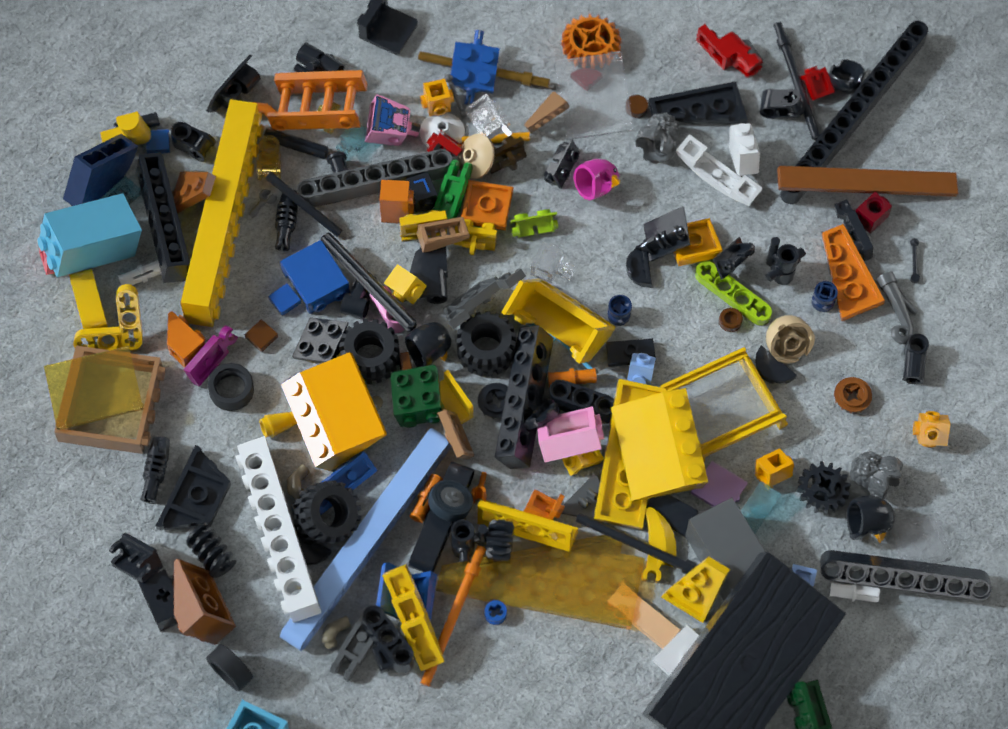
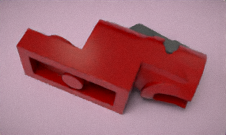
M706 24L698 28L696 41L724 71L733 65L747 78H751L762 69L763 59L749 39L742 40L733 31L719 39L716 32L712 29L710 30Z

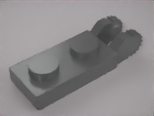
M362 614L340 647L338 656L330 668V672L336 674L340 670L345 658L351 661L343 677L348 682L374 645V642L363 628ZM375 616L367 619L371 624H375L380 620Z

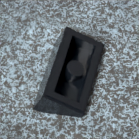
M670 494L652 497L646 506V509L652 507L667 520L671 529L683 536H686L689 519L698 515V510Z

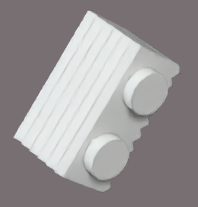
M750 123L731 125L729 148L736 174L749 175L759 173L760 150L752 125Z

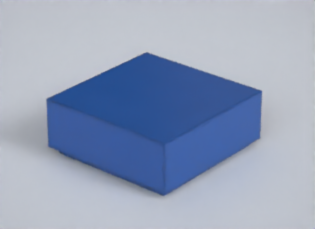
M169 129L150 130L151 139L146 143L147 154L170 153Z
M285 284L268 296L270 302L282 316L301 304V299L288 284Z

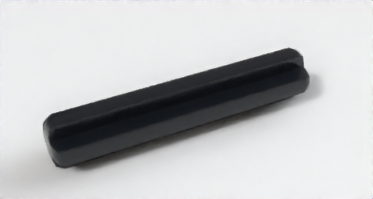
M271 128L265 130V141L321 159H326L328 156V146Z

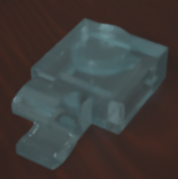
M363 126L346 129L340 135L341 142L336 146L338 152H344L347 156L352 149L359 152L367 144L365 142L367 129Z

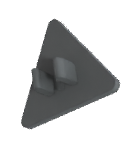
M592 475L564 504L565 508L562 514L577 517L581 513L594 519L600 486L597 475Z

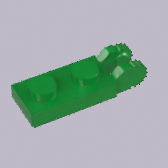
M453 159L447 174L444 176L433 210L446 211L447 220L457 218L468 180L473 170L472 163L466 162L460 177H456L460 162Z

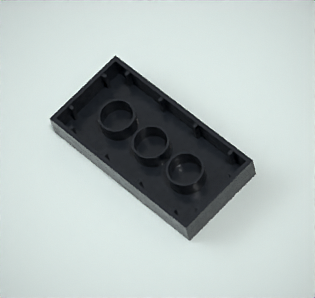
M761 552L642 715L660 729H764L847 613L770 552Z

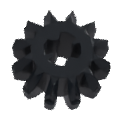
M498 519L492 520L489 523L486 541V555L488 559L502 562L508 561L511 558L514 541V525L512 522Z

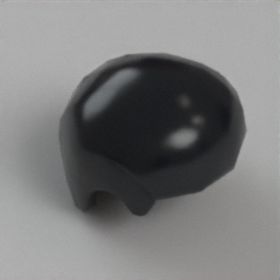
M843 59L838 66L832 65L829 71L830 81L838 90L845 92L855 90L862 83L865 69L861 64L853 60Z

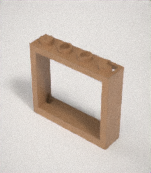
M76 346L54 431L58 442L143 454L145 446H148L150 443L151 434L148 432L149 426L154 424L156 411L153 410L155 402L158 403L160 400L161 389L159 388V383L164 381L166 368L163 367L161 358ZM87 363L152 373L136 440L71 430Z

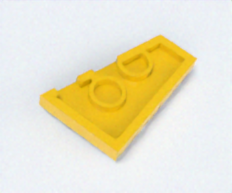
M708 556L666 590L661 598L704 623L730 569Z

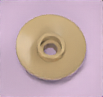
M474 134L468 137L462 144V150L458 155L460 171H462L466 162L472 163L473 170L470 179H479L485 176L494 161L493 143L487 136L482 134Z

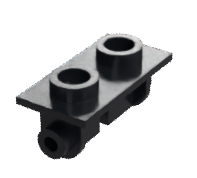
M570 139L569 143L563 142L559 144L552 158L553 161L558 163L550 162L544 172V180L547 183L555 181L559 189H562L565 181L569 178L575 162L579 159L580 152L573 139Z
M738 237L713 259L721 280L735 271L748 256L754 254L755 245L753 243H742L741 238Z

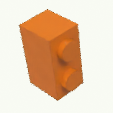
M381 180V222L400 223L399 218L408 214H414V190H410L409 181Z

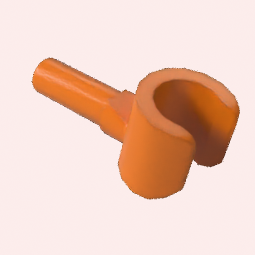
M481 472L478 486L472 489L474 504L478 498H482V501L485 502L487 500L485 489L486 472Z

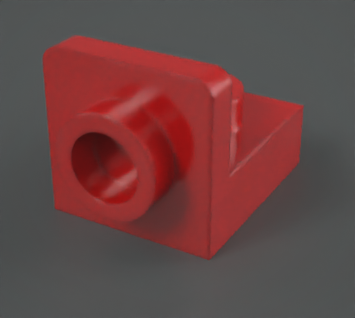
M817 66L804 70L805 75L800 76L801 80H805L812 101L835 92L826 67L818 69Z
M442 130L438 134L433 132L426 142L429 145L427 152L433 151L438 143L441 145L440 149L449 151L451 155L453 153L457 156L462 150V144Z

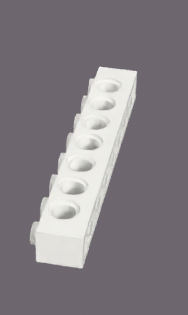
M263 436L237 445L239 455H236V460L240 470L244 468L246 475L242 476L246 490L250 489L252 493L251 496H248L252 510L257 509L258 516L254 518L258 530H263L265 537L261 538L265 552L270 551L271 558H268L267 561L271 572H276L278 579L274 580L278 594L283 593L284 601L280 603L284 615H290L293 623L320 614L322 613L267 440ZM261 465L260 468L253 469L255 466ZM268 485L265 489L259 490L262 486ZM274 506L271 510H266L267 507ZM277 526H281V528H280L279 530H277V531H272L273 528H275V527H277ZM288 547L284 552H278L281 548ZM294 568L291 573H285L286 570ZM297 589L301 590L298 594L291 595L293 591Z

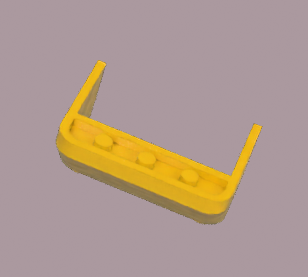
M539 278L520 280L501 312L504 315H515L514 320L520 324L534 323L537 326L539 325L546 332L571 347L570 351L573 353L571 356L579 364L590 362L616 328L600 315Z

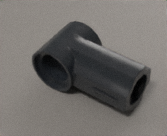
M356 278L350 292L346 293L343 297L340 312L364 319L370 306V293Z
M923 334L912 335L904 348L905 359L902 380L908 384L924 382L929 340ZM911 345H918L921 351L914 350Z

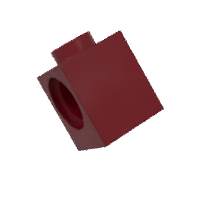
M874 192L856 208V214L864 229L871 234L889 217L892 205L887 198Z

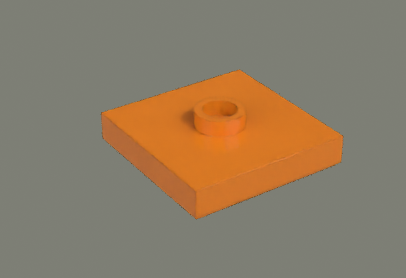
M468 180L461 217L474 222L473 226L482 227V224L487 222L493 223L495 229L506 231L514 187Z

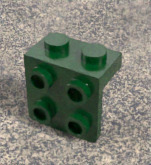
M435 365L393 372L391 374L393 414L400 427L412 428L417 424H435L440 422L438 413L446 409L441 401L438 368Z
M818 679L806 683L805 681L796 683L787 696L788 704L790 707H793L796 716L794 717L795 728L833 729Z

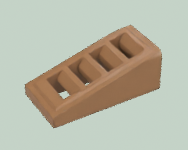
M554 91L526 121L524 126L530 133H533L566 111L570 106L566 100Z
M464 217L420 224L417 231L422 252L433 251L469 239L470 237ZM455 226H457L459 230V233L457 234L454 230ZM446 229L449 230L450 235H446Z

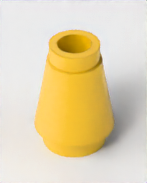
M292 411L264 415V418L259 420L263 435L265 437L270 436L271 438L297 425Z

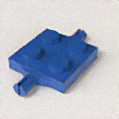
M475 30L474 43L455 42L451 67L452 82L455 88L466 92L465 105H468L469 97H471L470 106L474 105L475 93H493L500 48L482 44L484 31L480 30L479 39V30Z

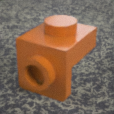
M534 489L524 512L553 520L554 517L559 519L565 508L561 504L565 496L560 494L557 500H554Z

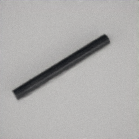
M270 172L265 178L333 235L338 237L343 230L275 174Z

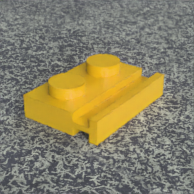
M433 210L426 214H408L399 218L402 242L418 239L417 231L420 224L447 220L446 211Z

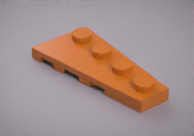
M844 224L822 232L832 283L838 290L836 300L841 322L883 305L885 300Z

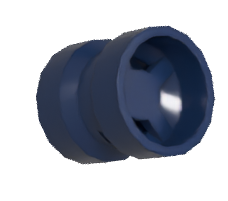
M822 281L816 285L811 303L817 311L828 312L833 308L838 294L836 286L829 281Z
M615 295L609 301L607 317L616 326L625 325L630 320L632 303L627 296Z

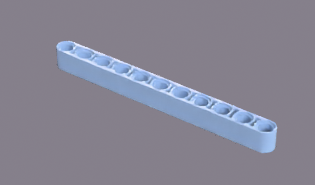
M431 428L425 434L361 521L357 530L353 532V535L350 536L314 585L322 613L295 623L290 618L281 631V639L300 651L306 648L427 482L430 474H433L450 450L451 445L445 435L434 428Z

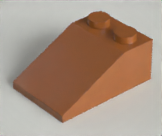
M177 558L174 561V616L178 622V629L185 636H191L202 642L217 645L236 627L214 578L209 575V570Z

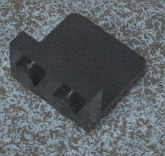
M370 0L365 14L362 13L357 20L359 38L398 55L418 26V20L389 7L388 0Z

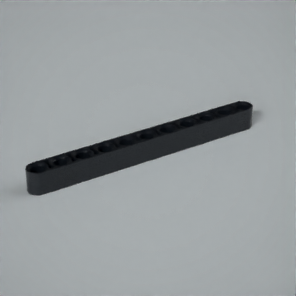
M913 21L909 24L795 166L827 167L921 50L928 34V26L924 22ZM781 190L780 197L784 203L795 204L807 191Z

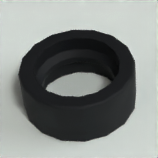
M235 363L222 364L210 374L207 383L209 395L213 403L220 409L227 411L240 410L252 400L254 394L252 376L248 369L242 365ZM237 376L245 382V389L237 397L225 398L217 392V385L225 377Z
M219 644L206 657L212 669L236 691H241L253 679V674L245 663L223 644Z

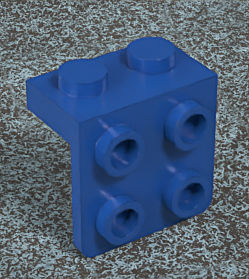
M390 562L383 563L376 606L383 609L386 614L400 620L392 603L393 598L382 576L383 573L393 570L397 566ZM432 571L411 574L431 621L437 574Z

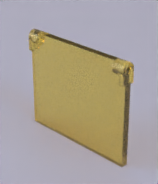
M129 346L44 366L57 430L144 410Z

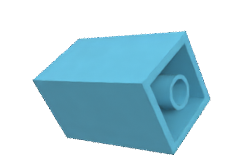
M122 193L44 213L43 223L40 225V237H38L37 241L40 250L45 251L49 268L54 270L58 278L135 257L142 229Z

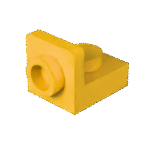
M600 450L562 458L563 464L570 476L575 475L583 468L598 465L604 460Z

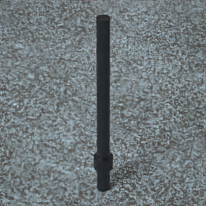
M776 22L773 26L778 38L776 40L778 48L783 52L794 88L801 94V101L805 105L803 114L811 138L816 140L820 133L790 48L792 46L790 38L786 35L782 22Z
M579 513L576 518V522L682 570L681 573L685 575L696 567L697 563L691 560H682L584 514Z

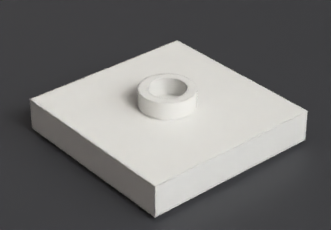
M686 625L653 658V662L670 676L699 635Z

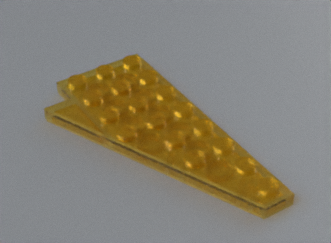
M606 535L575 540L570 552L547 545L512 552L511 558L508 561H494L493 559H488V557H483L479 566L481 567L480 573L477 578H474L467 598L487 602L499 600L507 606L631 630L645 558L622 554V543ZM456 562L441 565L436 591L457 595L466 574L464 570L467 564Z

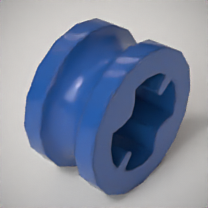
M499 600L490 601L485 607L486 621L492 625L502 624L507 617L505 604ZM497 608H499L500 614L502 615H496L495 617H492L490 610L495 611Z

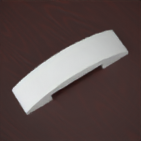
M689 134L676 150L678 156L691 170L716 190L735 201L750 206L763 188L746 175L741 178L707 153L708 147Z

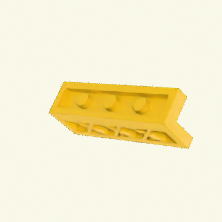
M480 500L478 503L477 524L479 525L485 524L489 527V523L492 520L498 519L510 521L514 525L515 536L570 552L578 535V528L487 500L486 502Z

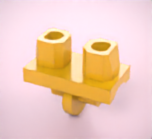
M464 219L470 237L469 239L454 243V245L470 248V255L473 256L476 249L495 251L497 237L495 225L485 222L482 224V228L473 227L474 222ZM455 226V229H454V230H455V233L457 234V233H459V230H458V227Z

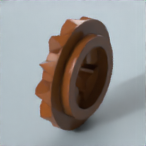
M848 377L842 379L834 390L835 403H838L841 410H847L850 414L853 412L861 413L869 407L872 401V390L860 378ZM858 390L857 399L854 398L848 401V393L852 394Z

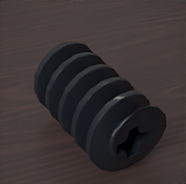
M205 522L190 532L186 545L192 548V553L198 556V560L203 563V567L206 570H209V575L212 578L221 577L230 571L237 561H229L233 553L229 551L224 554L227 545L222 544L218 546L222 539L220 537L212 539L216 531L214 529L207 531L210 528V523Z

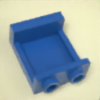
M321 240L280 261L283 275L286 279H290L306 304L309 314L324 310L327 305L334 301L343 300L344 295L350 292L349 282Z

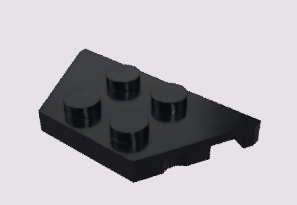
M195 445L156 523L158 530L196 528L205 522H209L211 527L231 486V481L224 473L220 472L217 465L202 452L198 445Z

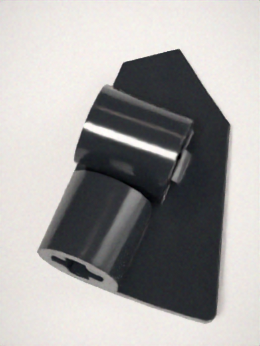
M251 54L244 59L215 92L207 107V112L215 113L221 106L228 109L230 99L243 101L242 93L248 94L261 80L260 74L248 65V60L252 57Z
M446 246L429 252H422L420 247L414 254L410 269L411 274L427 285L420 298L426 297L427 302L431 304L445 303L448 300Z

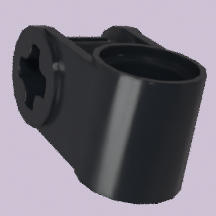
M766 89L762 92L759 114L764 118H798L805 111V105L801 101V94L796 89Z
M177 122L171 128L173 146L198 161H204L206 159L205 154L210 147L216 144V140L210 134L185 122ZM179 135H186L183 138L178 137Z

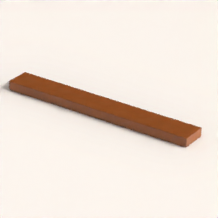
M779 166L777 168L779 190L868 194L876 192L878 194L950 197L958 195L956 172Z

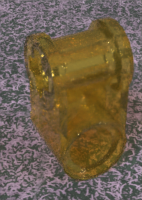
M271 135L264 136L259 142V157L257 161L258 181L266 178L270 172L278 178H282L279 141ZM268 148H274L273 151H265Z

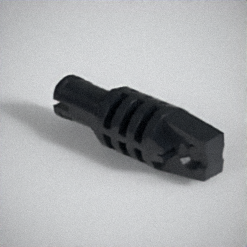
M283 193L277 205L275 219L277 239L275 249L281 251V246L284 244L283 251H289L291 233L296 228L298 206Z
M153 437L147 453L146 465L142 475L145 483L140 498L145 503H150V500L151 503H156L159 484L164 481L170 448V440L167 437Z

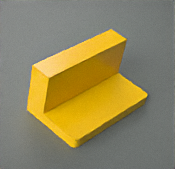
M446 370L444 372V379L439 382L441 401L446 410L457 413L461 424L474 417V407L449 370Z

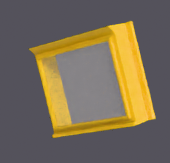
M745 347L660 385L661 388H666V391L686 388L704 462L706 456L776 424L780 430L788 426L787 416L782 413L748 356Z

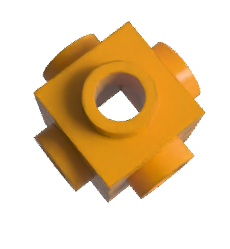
M444 78L423 83V95H420L422 108H427L429 117L434 115L441 116L451 112V103L454 102L452 89H448Z
M935 411L919 413L918 421L913 423V435H916L918 444L929 448L936 447V445L948 446L951 425L948 415H941Z

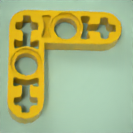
M124 284L117 290L116 305L119 327L81 329L74 335V348L76 346L111 351H128L141 347L143 329L137 289L130 284ZM124 293H128L130 296V305L126 306ZM132 313L136 316V320L128 322L123 318V315ZM131 329H133L134 338H136L135 341H131V339L129 338V332ZM110 335L115 341L111 344H106L102 341V337ZM95 337H98L97 344H95ZM81 338H86L88 344H83Z

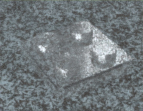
M938 512L894 522L891 532L900 559L935 564L951 560V552Z

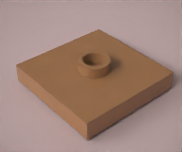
M449 410L439 412L438 415L445 429L446 439L452 446L456 457L465 460L474 457L475 454L457 413Z

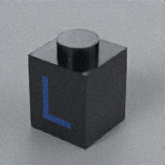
M428 172L406 178V181H409L410 190H414L415 213L431 210L435 206L437 192Z

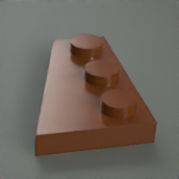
M180 172L175 189L172 191L177 214L208 198L216 176L209 172Z

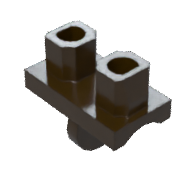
M510 135L504 138L502 146L498 148L494 146V161L489 172L493 174L506 167H509L512 171L518 169L517 162L527 157L524 149V140L521 137L515 139Z

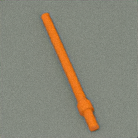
M477 545L471 562H468L464 570L466 574L439 636L438 643L442 654L445 651L474 578H477L480 573L481 567L479 566L486 552V548ZM438 665L425 670L420 682L422 685L430 687Z

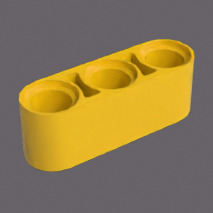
M92 268L69 274L83 329L108 327Z

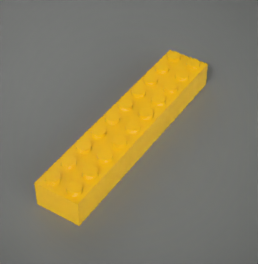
M231 99L229 102L212 171L216 178L211 194L205 200L180 302L184 318L189 324L213 327L215 319L218 320L220 317L221 306H219L220 298L224 299L226 285L223 284L225 278H229L231 265L228 263L230 257L233 258L235 254V244L233 242L234 238L238 237L240 233L238 221L239 217L244 215L245 203H243L244 197H248L250 189L248 179L253 177L254 164L252 162L253 158L258 156V138H262L263 135L262 113L258 112L257 103Z

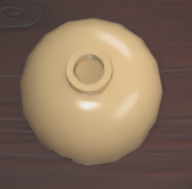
M785 315L775 319L770 324L766 333V344L769 352L781 363L789 364L800 361L798 358L803 354L807 356L814 346L815 335L811 327L802 318L797 316Z

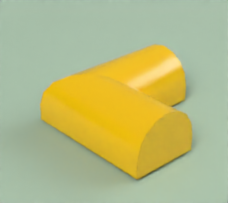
M137 111L117 116V128L100 132L102 143L119 134H123L136 145L147 143L151 139L150 129Z

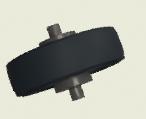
M442 480L431 489L428 503L430 509L439 518L456 522L463 520L470 513L473 506V497L470 491L461 483L453 480Z

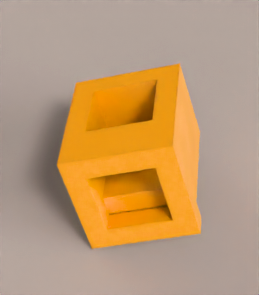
M779 448L756 459L755 477L770 491L774 485L793 476L794 462L790 456L786 455Z

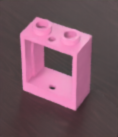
M588 407L559 414L547 424L537 427L538 441L544 463L600 450V440L604 439L600 414L595 415L594 408Z

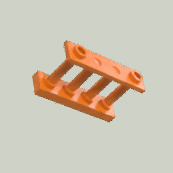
M363 70L275 73L274 82L279 93L282 95L278 112L267 113L272 129L284 131L360 128L361 123L353 107L356 92L367 91L368 84ZM335 92H347L344 110L331 111ZM303 93L300 112H288L291 94ZM313 93H325L322 111H309Z

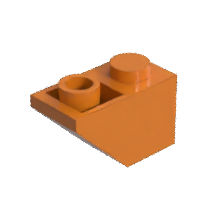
M171 311L168 313L167 346L170 355L185 368L205 345L206 339L200 331L192 330L189 327L188 321L182 315L177 316Z

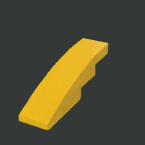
M407 564L383 573V579L393 598V606L402 623V631L414 652V657L420 670L424 671L443 663L445 660Z

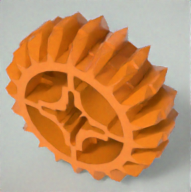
M590 13L588 18L580 15L579 20L573 18L571 24H567L562 33L561 46L563 54L567 56L568 62L574 61L575 67L582 65L583 69L591 67L594 70L598 66L602 70L604 64L610 66L611 61L616 60L617 54L621 50L622 39L619 36V29H615L614 22L609 23L607 17L603 20L600 19L599 14L596 18L592 17ZM601 36L605 37L609 44L605 43ZM574 40L577 41L578 45L582 47L581 49L577 47Z

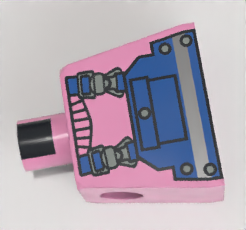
M376 94L370 104L365 142L399 146L407 135L418 136L420 124L409 121L410 109Z

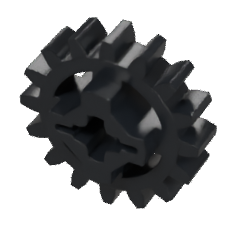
M820 461L819 467L812 463L809 468L810 471L804 469L802 472L803 476H799L798 484L800 485L797 488V492L802 493L799 500L807 501V509L811 506L815 507L814 513H817L819 509H823L824 514H827L830 508L835 513L837 512L838 505L843 507L846 502L845 499L849 498L850 492L848 490L851 483H845L848 475L840 474L841 467L836 470L833 469V463H830L828 467H825L823 461ZM812 478L813 485L808 488V482ZM839 487V495L835 497V491Z

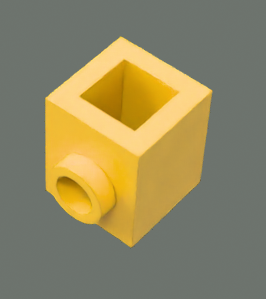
M398 264L384 282L393 291L392 296L402 303L407 300L414 304L427 287L420 279Z

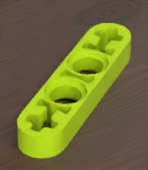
M702 261L697 265L695 277L699 283L732 308L739 310L752 323L758 326L769 323L772 309L765 301L730 275L721 280L714 263ZM702 270H710V275H702ZM720 282H727L731 288L727 291H722L718 288V284ZM743 295L749 299V302L741 305L736 301V298ZM757 312H765V316H757Z

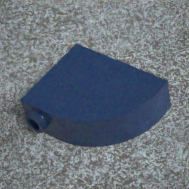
M119 134L76 155L63 200L71 206L105 198L126 175L135 158L138 146L123 134Z

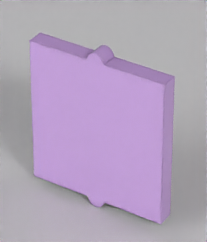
M711 461L706 469L707 484L703 488L691 491L692 495L714 507L730 498H733L735 502H739V496L748 482Z

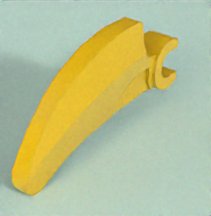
M648 507L645 512L649 534L648 544L676 556V540L671 526L657 510ZM647 555L646 568L641 576L642 581H646L648 573H653L655 575V583H658L662 575L659 570L662 565L673 566Z

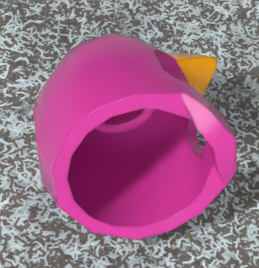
M592 159L582 163L575 169L573 176L577 191L586 200L600 198L620 183L617 167L606 159Z

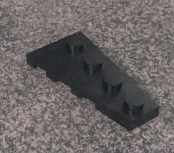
M736 81L652 97L648 101L652 116L653 114L668 113L674 116L678 122L747 124L748 121Z

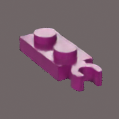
M226 325L222 327L219 336L213 335L183 369L194 385L200 387L229 353L227 347L233 345L238 339L236 335L231 333L233 331L232 328Z

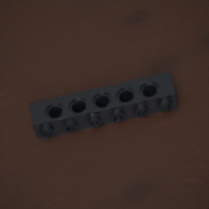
M162 153L139 154L136 173L163 283L186 281L190 261Z
M539 325L519 328L494 456V458L509 469L529 468L531 465L537 428L527 430L524 422L543 401L554 338Z

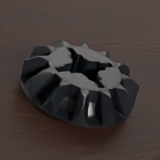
M491 383L481 389L477 402L478 408H480L484 416L487 415L493 420L495 418H502L508 389L507 385ZM493 394L498 400H502L500 408L496 404H491L493 402Z

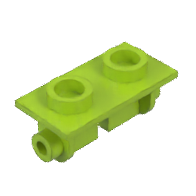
M550 209L537 211L536 216L528 217V213L514 215L515 219L509 222L510 224L515 223V227L512 228L513 237L521 238L534 235L533 226H537L538 234L555 232V229H559L558 221L553 220V216L557 215V212L551 213Z

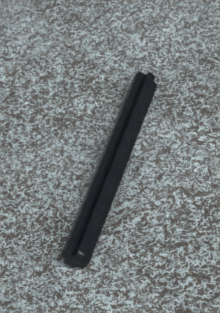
M328 232L321 237V241L332 255L406 331L411 332L416 328V320L331 233Z

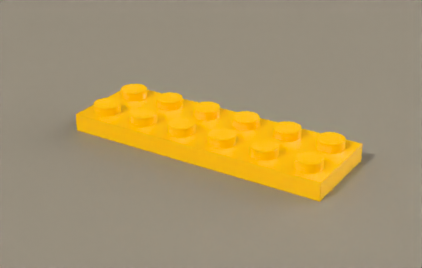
M619 379L614 406L666 392V388ZM612 416L594 519L600 522L641 530L643 528L648 498L632 501Z

